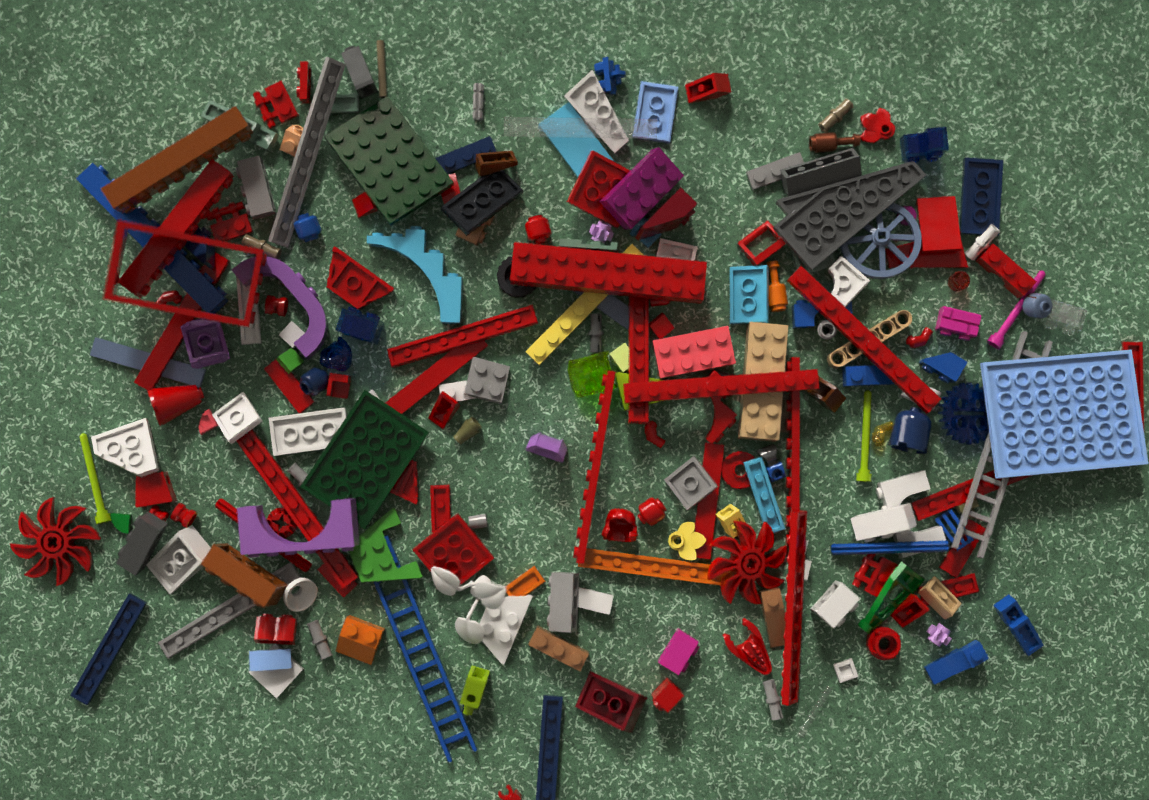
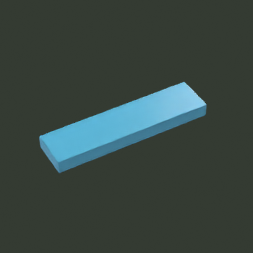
M760 456L743 462L762 523L767 522L772 528L773 533L785 530L763 458Z

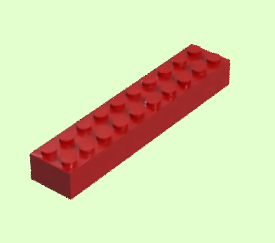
M514 242L510 284L701 304L704 300L707 262Z

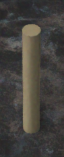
M377 40L379 97L385 98L387 97L384 40Z

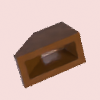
M818 376L819 389L804 391L822 406L835 413L846 400V397L836 386Z

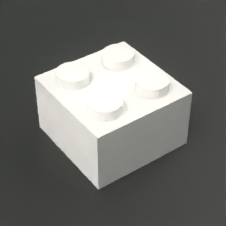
M835 580L811 607V610L825 623L835 628L843 624L846 620L845 615L849 611L853 612L859 605L857 602L860 598L843 583Z

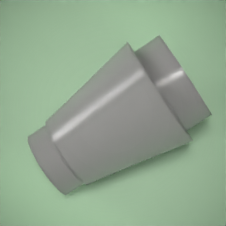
M825 320L818 325L817 331L821 338L828 340L836 335L837 328L831 322ZM823 327H826L828 329L827 334H823Z

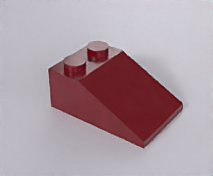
M680 188L641 227L635 239L638 241L678 228L680 224L684 226L696 212L694 208L698 203Z
M590 671L575 707L624 732L632 733L647 697Z

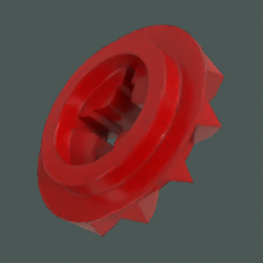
M283 507L276 508L270 512L266 519L270 527L282 538L291 536L297 528V525ZM281 517H283L284 522L289 525L282 526L280 529L279 524H276L274 521L281 520Z

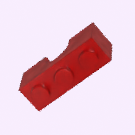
M994 243L985 249L975 260L988 273H994L1005 282L1004 287L1017 298L1025 296L1037 282Z

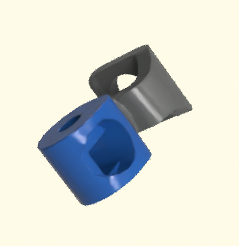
M775 444L757 450V453L766 459V470L771 483L786 477L782 463L776 461L777 448Z

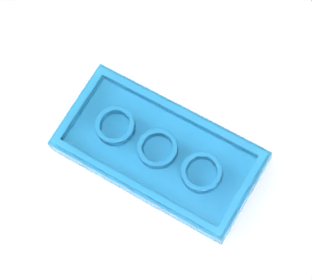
M570 102L539 123L540 128L577 177H579L592 150L613 161Z

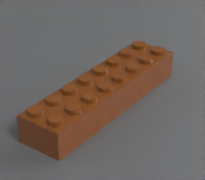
M234 106L100 189L113 209L122 214H128L136 209L135 206L142 202L144 204L150 201L152 195L168 190L170 184L174 182L179 183L186 178L185 175L188 173L199 171L204 163H209L211 159H218V155L222 152H230L235 148V144L240 141L242 143L248 141L254 132L239 109Z

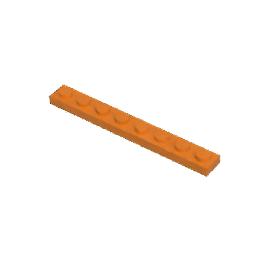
M586 548L584 564L578 563V567L720 586L722 578L730 573V571H727L708 580L707 574L711 564Z

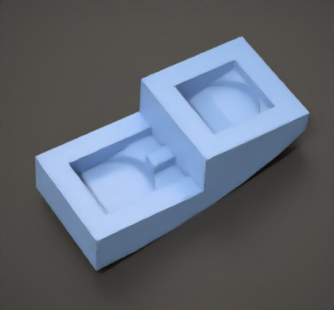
M291 649L249 651L250 671L290 669Z

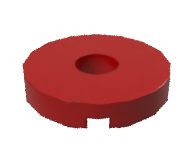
M743 451L733 452L726 456L722 462L721 470L722 478L726 484L736 489L750 487L746 471L744 475L739 476L735 473V468L740 464L744 466L743 462L755 457Z

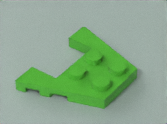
M392 508L359 536L360 545L353 547L354 550L349 551L361 583L423 578L416 561L397 568L385 540L384 531L401 525L395 508Z

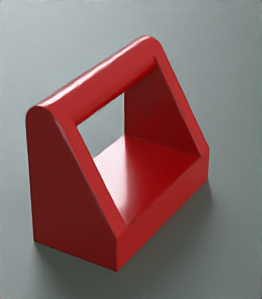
M769 221L763 223L737 243L753 266H758L786 245ZM769 230L777 241L755 257L746 245Z

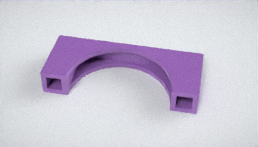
M356 498L331 501V513L328 523L317 537L308 542H292L279 536L268 524L262 505L237 508L241 555L248 554V558L259 557L260 553H266L267 556H277L278 552H285V555L297 554V551L303 550L304 554L316 553L318 549H323V553L334 552L335 548H342V551L354 550L353 547L360 545Z

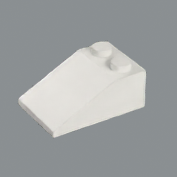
M191 525L177 532L146 566L167 592L172 594L204 567L201 563L211 547L194 526Z

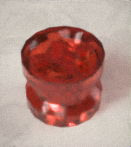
M958 271L948 278L949 288L956 292L966 289L970 284V277L964 271Z

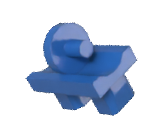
M603 57L602 62L594 64L596 75L604 74V80L599 81L604 93L617 95L616 85L621 84V78L626 77V71L620 70V65H614V61L609 60V57Z

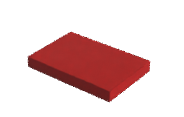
M956 197L917 198L916 206L921 231L922 254L961 251L962 244Z

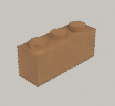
M538 625L528 643L529 646L578 671H581L589 655V651Z

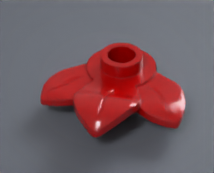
M879 108L876 115L867 113L860 117L861 123L866 129L860 136L862 141L876 143L880 139L887 140L894 136L895 126L891 122V115L887 110ZM884 127L889 128L887 132L882 131Z

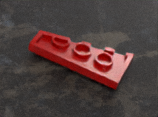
M914 242L896 247L909 258ZM962 245V250L956 252L922 254V248H920L919 254L910 268H968ZM888 248L885 249L888 268H896L903 264Z

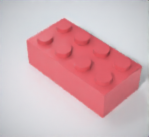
M729 326L653 340L651 342L659 379L736 364Z

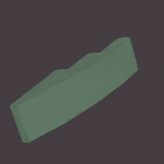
M209 100L201 117L211 121L228 111L229 108ZM244 117L254 132L248 142L271 152L279 135Z

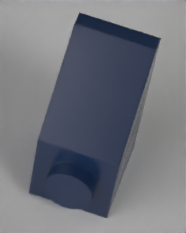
M204 226L202 228L198 227L195 233L192 234L212 239L210 237L212 233ZM186 240L185 247L212 270L215 267V246Z

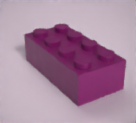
M658 147L652 149L600 203L625 230L632 229L684 175Z

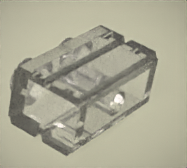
M1051 299L1052 310L1050 314L1040 319L1039 322L1043 323L1044 327L1055 330L1056 327L1063 329L1062 332L1068 335L1081 332L1087 310Z

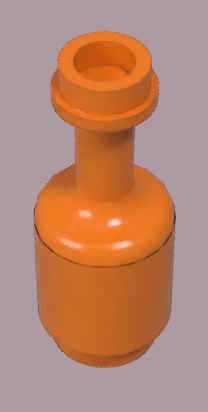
M778 261L767 262L771 276L769 308H771L772 312L787 310L788 300L786 286L779 283L777 268L780 265Z

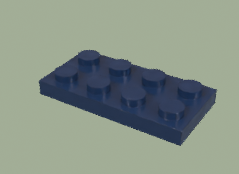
M967 157L963 159L960 234L981 236L990 224L999 229L1003 160Z

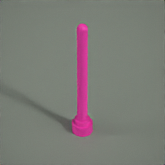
M1044 271L1038 272L1034 278L1037 282L1025 296L1021 297L999 331L994 333V335H990L987 340L989 345L998 350L1003 346L1004 336L1022 311L1025 297L1035 292L1046 275Z

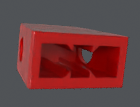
M157 471L143 477L136 476V508L177 501L168 472Z

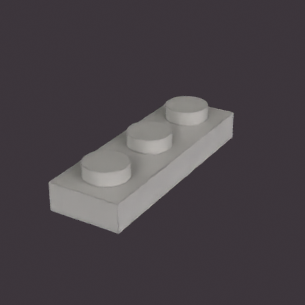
M799 152L747 171L746 174L752 190L782 180L781 169L804 163Z

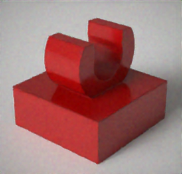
M509 784L506 785V788L509 790L507 795H504L501 790L498 791V796L502 800L521 799L518 789L513 791L512 786Z

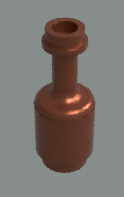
M833 132L814 134V136H809V149L815 153L834 152L839 145L852 144L853 147L860 146V135L853 134L852 137L837 138Z

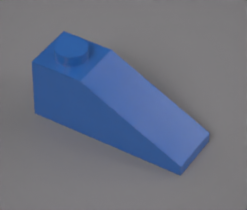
M876 365L846 366L842 368L843 387L895 384Z

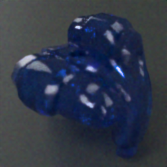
M339 336L337 342L334 341L321 351L319 361L322 366L328 369L344 372L352 364V351L348 343Z

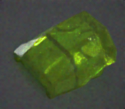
M609 351L568 361L567 371L572 390L577 398L604 392L605 386H601L603 374L607 375V371H611L608 358ZM613 384V389L617 388V385Z

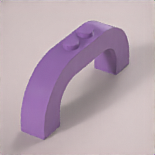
M256 257L249 258L232 269V272L245 287L251 285ZM266 257L265 266H261L260 273L263 274V277L270 276L279 279L309 315L307 331L294 342L295 346L309 360L322 347L328 330L325 311L316 299L318 294L312 287L307 288L304 282L306 280L299 272L295 274L284 262L272 257Z

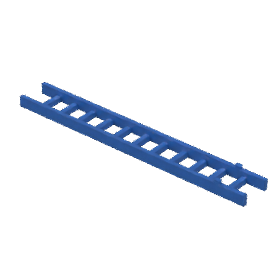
M389 535L384 536L396 567H402ZM402 580L405 586L404 589L387 596L383 593L380 585L381 582H374L448 763L453 760L447 746L448 743H455L467 736L473 752L477 751L478 748L464 714L461 712L459 702L408 580ZM408 593L413 606L392 614L387 601ZM415 610L420 624L400 632L395 618ZM423 629L427 642L407 650L402 637ZM430 646L435 659L414 667L409 654ZM437 664L442 677L422 685L417 672ZM445 682L450 695L429 703L424 690ZM452 700L457 713L437 721L432 708ZM460 718L465 731L444 739L439 726Z

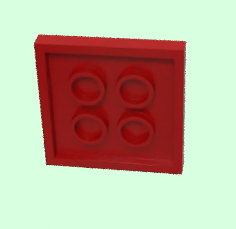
M593 150L590 151L567 203L610 224L614 228H618L620 224L600 201L630 170Z
M459 513L413 548L414 553L430 572L433 566L450 571L459 578L460 585L494 559L493 554Z

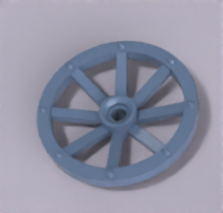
M893 203L886 209L899 214L886 228L883 227L881 213L876 217L877 229L869 224L863 228L872 235L852 237L840 247L843 257L866 277L888 279L898 276L911 267L921 248L919 225L912 214L898 204ZM903 219L908 223L913 235L890 234ZM882 235L885 239H879L878 236ZM891 241H914L913 250L909 258ZM871 242V245L855 260L849 251L848 244ZM885 247L903 264L894 269L886 270ZM875 248L879 249V271L861 265Z

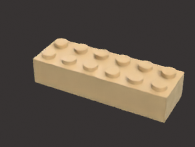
M749 322L747 324L743 375L785 372L788 325ZM783 392L741 395L737 438L770 442L779 441Z

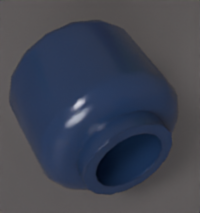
M312 368L301 376L300 388L306 395L316 396L327 389L329 376L324 370Z

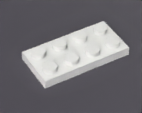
M346 408L269 418L273 456L325 449L347 417Z

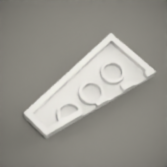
M591 70L564 96L610 149L616 153L629 139L596 75Z

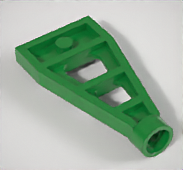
M901 562L889 576L866 617L861 619L857 625L870 634L910 594H914L925 579ZM898 584L901 585L903 591L895 599H890L889 595L893 588ZM884 602H888L889 605L878 614Z

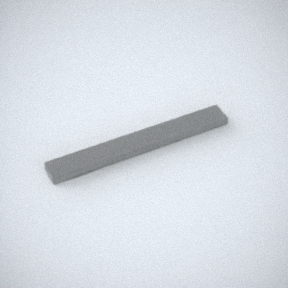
M291 562L272 573L288 585L292 581L301 578ZM237 594L158 643L167 659L256 605L249 596L244 597Z

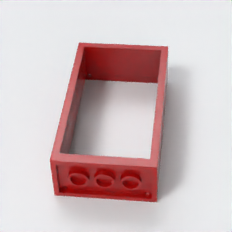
M118 220L103 299L249 327L250 323L254 324L256 312L252 311L253 304H258L260 293H257L256 289L257 285L262 283L263 274L260 273V268L265 266L267 254H263V249ZM133 229L255 254L256 260L245 318L239 319L116 295L128 230Z

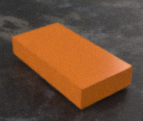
M533 566L506 586V593L508 596H526L546 581L537 568Z

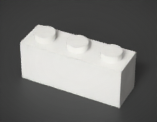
M911 503L864 513L850 518L856 540L864 539V542L876 540L875 537L882 536V539L894 536L893 533L899 532L900 535L911 532V528L917 526Z

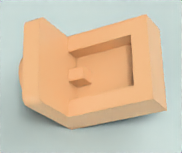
M292 125L285 130L280 147L281 151L295 157L303 132L302 126Z

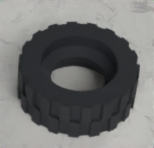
M507 257L499 265L497 281L502 291L508 294V296L523 298L530 295L537 288L510 284L509 273L512 266V257Z

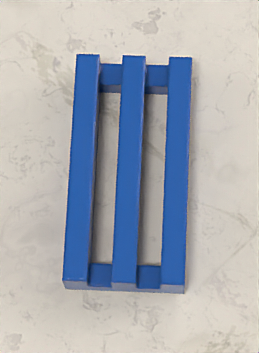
M950 508L935 518V521L939 526H942L943 532L950 542L953 543V537L941 522L944 519L954 534H956L957 529L947 516L951 515L957 525H959L960 520ZM965 535L968 539L965 541L961 537L960 542L962 544H960L958 546V549L956 550L959 551L969 543L973 542V538Z

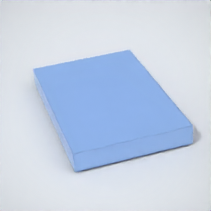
M641 81L632 138L670 144L678 93L677 86Z

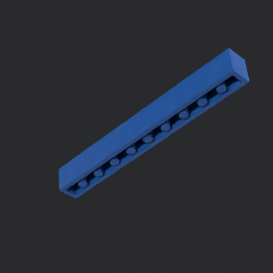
M92 163L76 178L117 221L121 220L155 228L160 227L156 220H150L146 216L148 212L141 205L135 206L136 209L128 214H122L113 209L100 188L115 179L111 180L107 176L109 172L102 165L98 167ZM133 229L128 230V233L142 247L153 236L152 233ZM183 248L177 250L173 255L175 256L174 260L170 265H166L164 270L205 312L216 314L229 301L225 297L227 293L220 286L216 288L212 284L214 280L206 272L202 274L198 270L200 265L194 259L190 261L186 257L188 253Z

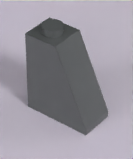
M359 46L346 48L345 52H342L341 55L360 98L363 99L377 93L378 89Z

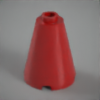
M196 384L147 390L159 426L165 425L201 404V399L204 398L201 387L197 388Z

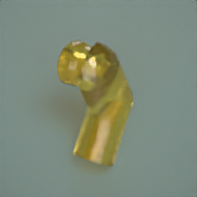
M891 420L874 428L872 441L875 446H882L884 444L886 432L893 429L894 424Z

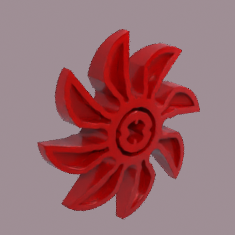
M55 497L44 501L37 512V519L43 526V530L24 511L19 516L18 525L21 534L27 538H35L37 543L33 545L10 543V547L17 556L24 559H31L40 553L42 554V558L38 563L24 574L27 577L37 578L48 574L53 568L55 559L57 567L56 586H59L69 580L74 570V564L68 557V553L87 572L90 571L92 566L90 550L87 546L75 545L74 539L101 540V537L96 529L85 524L77 525L71 531L68 527L73 520L87 509L82 506H71L63 509L58 515L56 525L54 517ZM54 538H57V541H56V544H57V545H54V544H53L54 541H55Z
M733 521L739 535L740 545L736 539L728 536L718 537L711 542L710 546L724 549L730 552L731 556L729 559L717 557L713 560L708 569V580L730 571L721 580L723 598L731 604L739 586V592L746 601L753 604H762L756 590L755 581L759 586L767 589L777 588L784 582V579L770 576L764 570L766 567L776 569L784 562L787 546L784 545L764 555L774 544V534L770 525L767 522H763L756 539V533L749 524L742 521Z

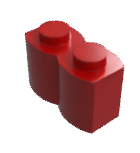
M262 614V616H258L256 619L254 640L256 643L295 645L297 620L292 615H281V617L276 618L272 614Z

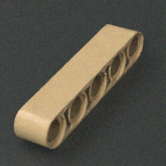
M901 310L868 330L883 342L909 326L912 322V315L907 310ZM899 315H903L905 317V324H900L898 322ZM882 325H887L889 327L888 334H884L882 332ZM849 341L832 351L827 356V363L832 368H839L863 353L858 348L856 354L850 353L849 346L853 343ZM834 354H837L841 357L840 364H835L832 359Z

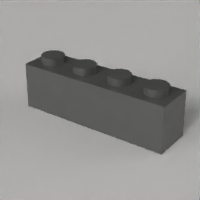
M854 148L780 170L783 189L788 197L862 176L860 156Z

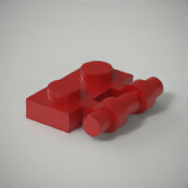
M282 81L264 88L267 93L265 97H262L259 91L253 93L254 103L260 109L263 115L262 119L264 123H267L269 129L276 126L274 122L276 118H279L283 124L299 116ZM271 102L275 111L269 112L266 104Z
M243 201L229 203V206L220 209L219 207L214 208L208 214V220L216 218L217 221L216 224L210 225L215 240L226 242L253 233L248 214L240 215L238 211L245 208ZM232 213L233 218L223 220V215Z
M867 554L862 559L863 563L859 571H856L854 575L855 579L852 585L859 588L863 581L867 583L864 591L878 597L898 564L882 556L877 563L873 561L876 554ZM872 566L875 569L870 578H868L865 574L869 567Z

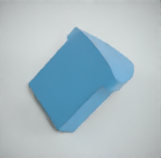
M642 218L633 227L630 235L636 237L648 219ZM661 233L639 241L649 248L661 236Z

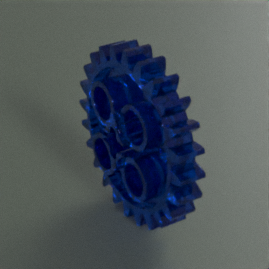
M968 382L966 385L960 383L959 386H952V391H946L948 397L941 398L945 403L939 404V407L943 408V411L938 412L939 415H943L939 422L945 423L942 429H948L946 435H953L952 440H958L960 444L966 443V445H971L972 442L973 444H979V440L985 441V436H988L989 427L983 387L979 388L978 383L972 385V382ZM959 399L962 402L961 408L958 406ZM977 400L980 402L979 408L976 406ZM953 412H984V415H954ZM959 418L962 421L961 427L958 426ZM977 419L980 421L979 427L976 426Z

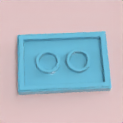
M768 265L730 267V324H748L749 322L769 323Z

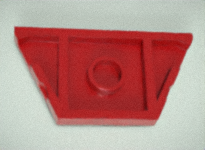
M335 246L333 247L332 261L329 268L330 273L326 287L359 310L395 290Z
M411 460L390 493L414 504L418 503L417 462Z

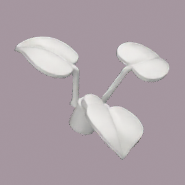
M433 566L431 568L432 579L435 587L441 593L452 596L456 593V590L461 591L471 587L470 592L476 597V600L466 619L459 617L456 620L455 628L459 636L465 641L472 644L480 643L484 638V630L478 622L470 620V617L480 599L486 608L498 609L505 599L506 586L494 584L487 576L481 575L475 582L470 581L468 584L460 587V580L455 574Z

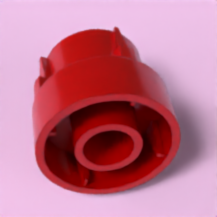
M878 626L867 635L866 647L869 653L879 660L894 659L901 648L900 636L889 627ZM882 638L888 640V645L885 648L879 647V641Z

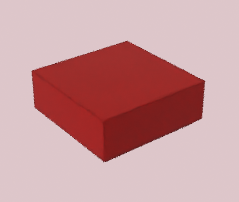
M664 313L659 314L649 323L650 329L658 339H662L674 329V326Z

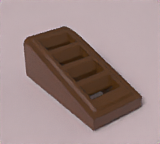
M512 150L476 154L475 167L479 176H485L518 165Z

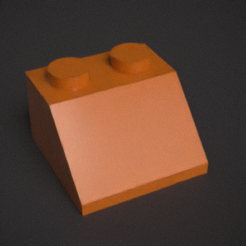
M349 615L343 624L335 652L372 665L385 628Z

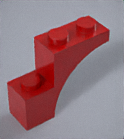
M713 369L707 377H718L721 375ZM711 397L714 406V420L710 431L705 437L711 444L714 441L718 443L724 436L722 432L726 427L731 428L737 421L735 418L737 414L720 400L722 397Z

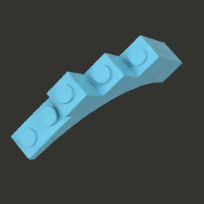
M411 226V229H406L405 237L400 233H392L391 236H384L383 233H372V236L367 235V244L369 246L382 247L398 252L421 268L436 292L440 306L441 323L461 324L463 278L458 277L459 274L447 273V276H444L445 256L443 253H440V250H429V253H426L427 233L425 230H422V227Z

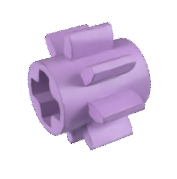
M598 221L596 225L592 224L589 231L593 235L591 239L602 241L603 243L607 240L611 241L614 235L611 230L612 226L603 221Z
M940 623L937 626L931 624L926 631L930 634L927 639L938 647L942 644L947 646L952 639L948 636L951 631Z

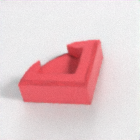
M207 409L200 419L199 432L201 435L219 426L210 409Z

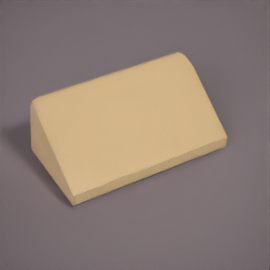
M935 576L918 592L943 619L952 617L962 604Z

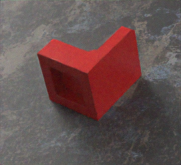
M330 373L326 396L348 399L351 376Z

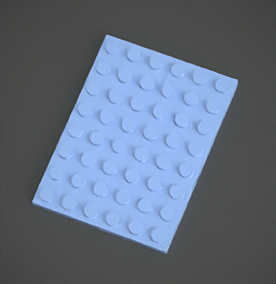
M1132 350L983 362L980 364L995 479L1149 464Z

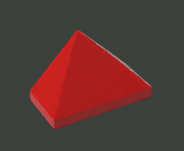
M442 391L428 419L444 429L461 405Z

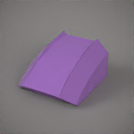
M201 318L189 321L181 326L192 368L201 369L202 367L224 363L230 359L219 321Z
M539 432L531 436L526 451L563 463L567 446L563 439L559 440Z

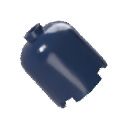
M915 407L899 412L894 421L888 446L904 452H908V449L917 450L916 454H927L932 427L930 418L922 413V409Z

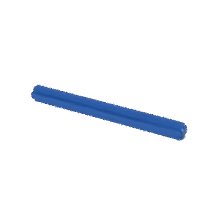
M948 541L831 545L832 555L949 551Z

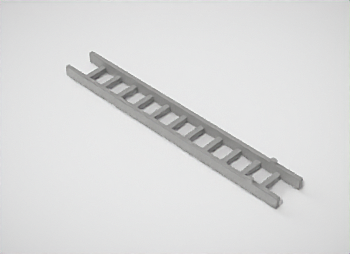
M1021 332L1012 360L1019 359L1020 355L1028 358L1048 357L1052 341L1049 340L1045 343L1042 355L1040 356L1035 352L1023 349L1028 332ZM989 432L951 546L953 549H958L962 534L980 540L982 542L977 558H984L1009 480L1008 477L1002 478L999 481L982 474L986 461L993 463V457L988 456L991 448ZM980 480L999 486L995 499L976 492ZM974 498L993 504L990 517L970 511ZM968 516L987 523L983 536L964 529L967 525Z

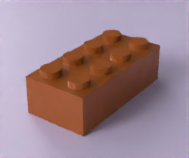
M227 543L213 544L201 565L206 567L205 571L214 576L218 575L222 578L221 582L228 586H234L240 595L244 597L249 596L253 599L252 602L261 608L277 605L288 586L287 583L247 556L241 555V552Z

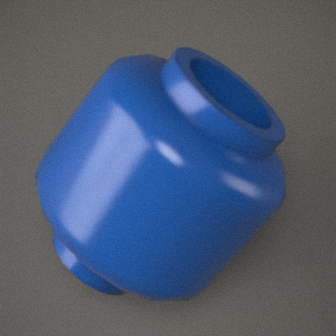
M309 213L297 216L299 220L295 221L293 225L298 238L305 242L319 238L322 229L317 216H309Z

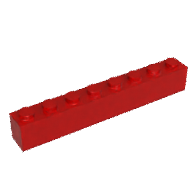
M211 159L159 228L189 235L194 234L200 220H204L210 213L209 209L213 203H218L222 197L221 193L225 188L228 189L233 183V174ZM153 234L120 277L119 284L138 298L145 297L151 290L150 285L154 280L157 281L162 276V270L166 265L168 266L175 258L173 255L177 250H181L185 246L186 240Z

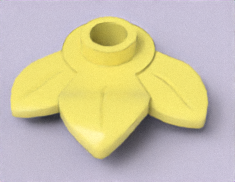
M694 522L681 524L678 531L673 532L668 538L669 546L673 550H677L680 557L686 560H696L697 554L695 549H699L707 541L702 534L694 532ZM681 538V543L677 545L676 539Z

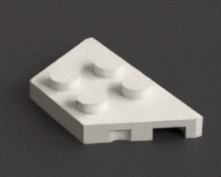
M532 595L505 597L498 609L486 608L479 623L484 630L483 643L503 665L508 658L528 610Z

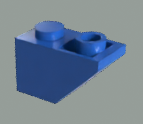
M952 352L925 358L919 362L923 366V370L930 374L936 373L939 375V379L947 384L949 382H956L968 363Z

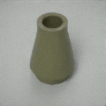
M470 417L464 421L453 437L459 444H462L480 433L479 430L482 426L475 418Z

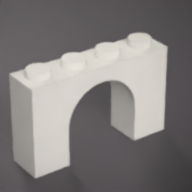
M920 470L877 483L876 493L878 498L882 499L884 505L881 507L882 510L899 506L909 495L929 490L930 485L925 470ZM934 526L916 532L911 531L902 535L899 532L893 533L894 542L946 541L942 526ZM895 553V554H896V555L898 554L899 557H901V558H905V557H908V556H911V555H915V554H918V553Z

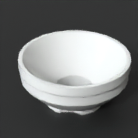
M298 578L292 581L284 591V603L291 611H304L314 603L318 594L317 586L308 578ZM300 586L296 594H291L294 587Z

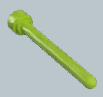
M870 390L864 392L861 466L858 469V473H856V481L872 482V474L868 470L872 396Z
M82 433L79 438L97 508L95 521L96 524H102L111 521V514L108 513V510H105L88 437L85 433Z

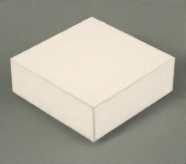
M291 321L279 336L292 348H295L294 342L305 332Z
M852 658L833 664L839 683L858 677Z

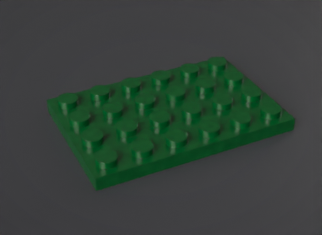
M388 96L324 136L327 143L390 226L454 186L452 179Z
M364 390L300 487L330 507L331 501L356 498L358 526L365 530L430 432Z

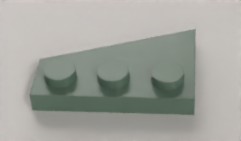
M560 239L559 247L616 252L618 242H611V246H608L602 241H591L590 244H587V241L576 239Z

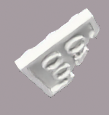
M146 418L91 437L96 456L139 477L159 471L150 424Z

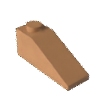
M780 588L760 590L758 593L762 603L761 607L770 648L785 645L783 635L786 622Z

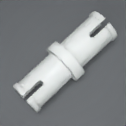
M990 224L987 230L981 236H978L975 239L976 242L965 252L966 256L975 261L979 254L990 246L989 244L1000 233V230L993 224Z

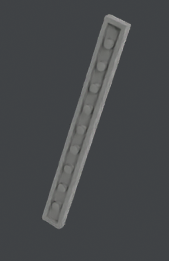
M325 58L268 240L285 247L289 246L294 230L293 224L297 221L346 65L332 58Z

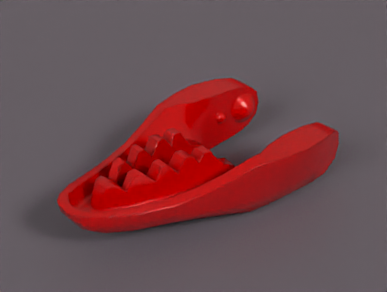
M743 618L742 625L751 632L749 638L740 645H734L733 641L730 640L731 636L724 633L723 638L726 646L731 653L761 674L768 675L772 671V665L760 631L752 622Z

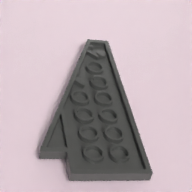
M914 161L778 199L776 205L783 211L786 217L777 223L773 229L804 265L812 271L921 181L926 174Z

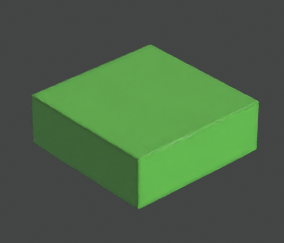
M292 347L276 359L288 374L304 363V360Z

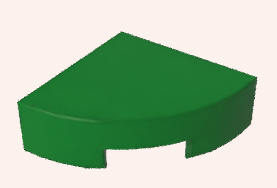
M111 513V521L115 528L122 533L129 534L132 514Z

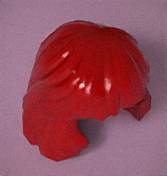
M623 508L610 510L602 530L603 540L617 542L636 541L638 533L634 514Z

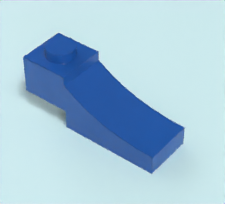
M1008 594L993 605L999 617L1004 621L1027 656H1030L1044 646L1031 621L1024 615L1018 602Z
M974 640L960 649L956 648L924 666V669L935 685L959 672L988 660L989 657L980 641Z

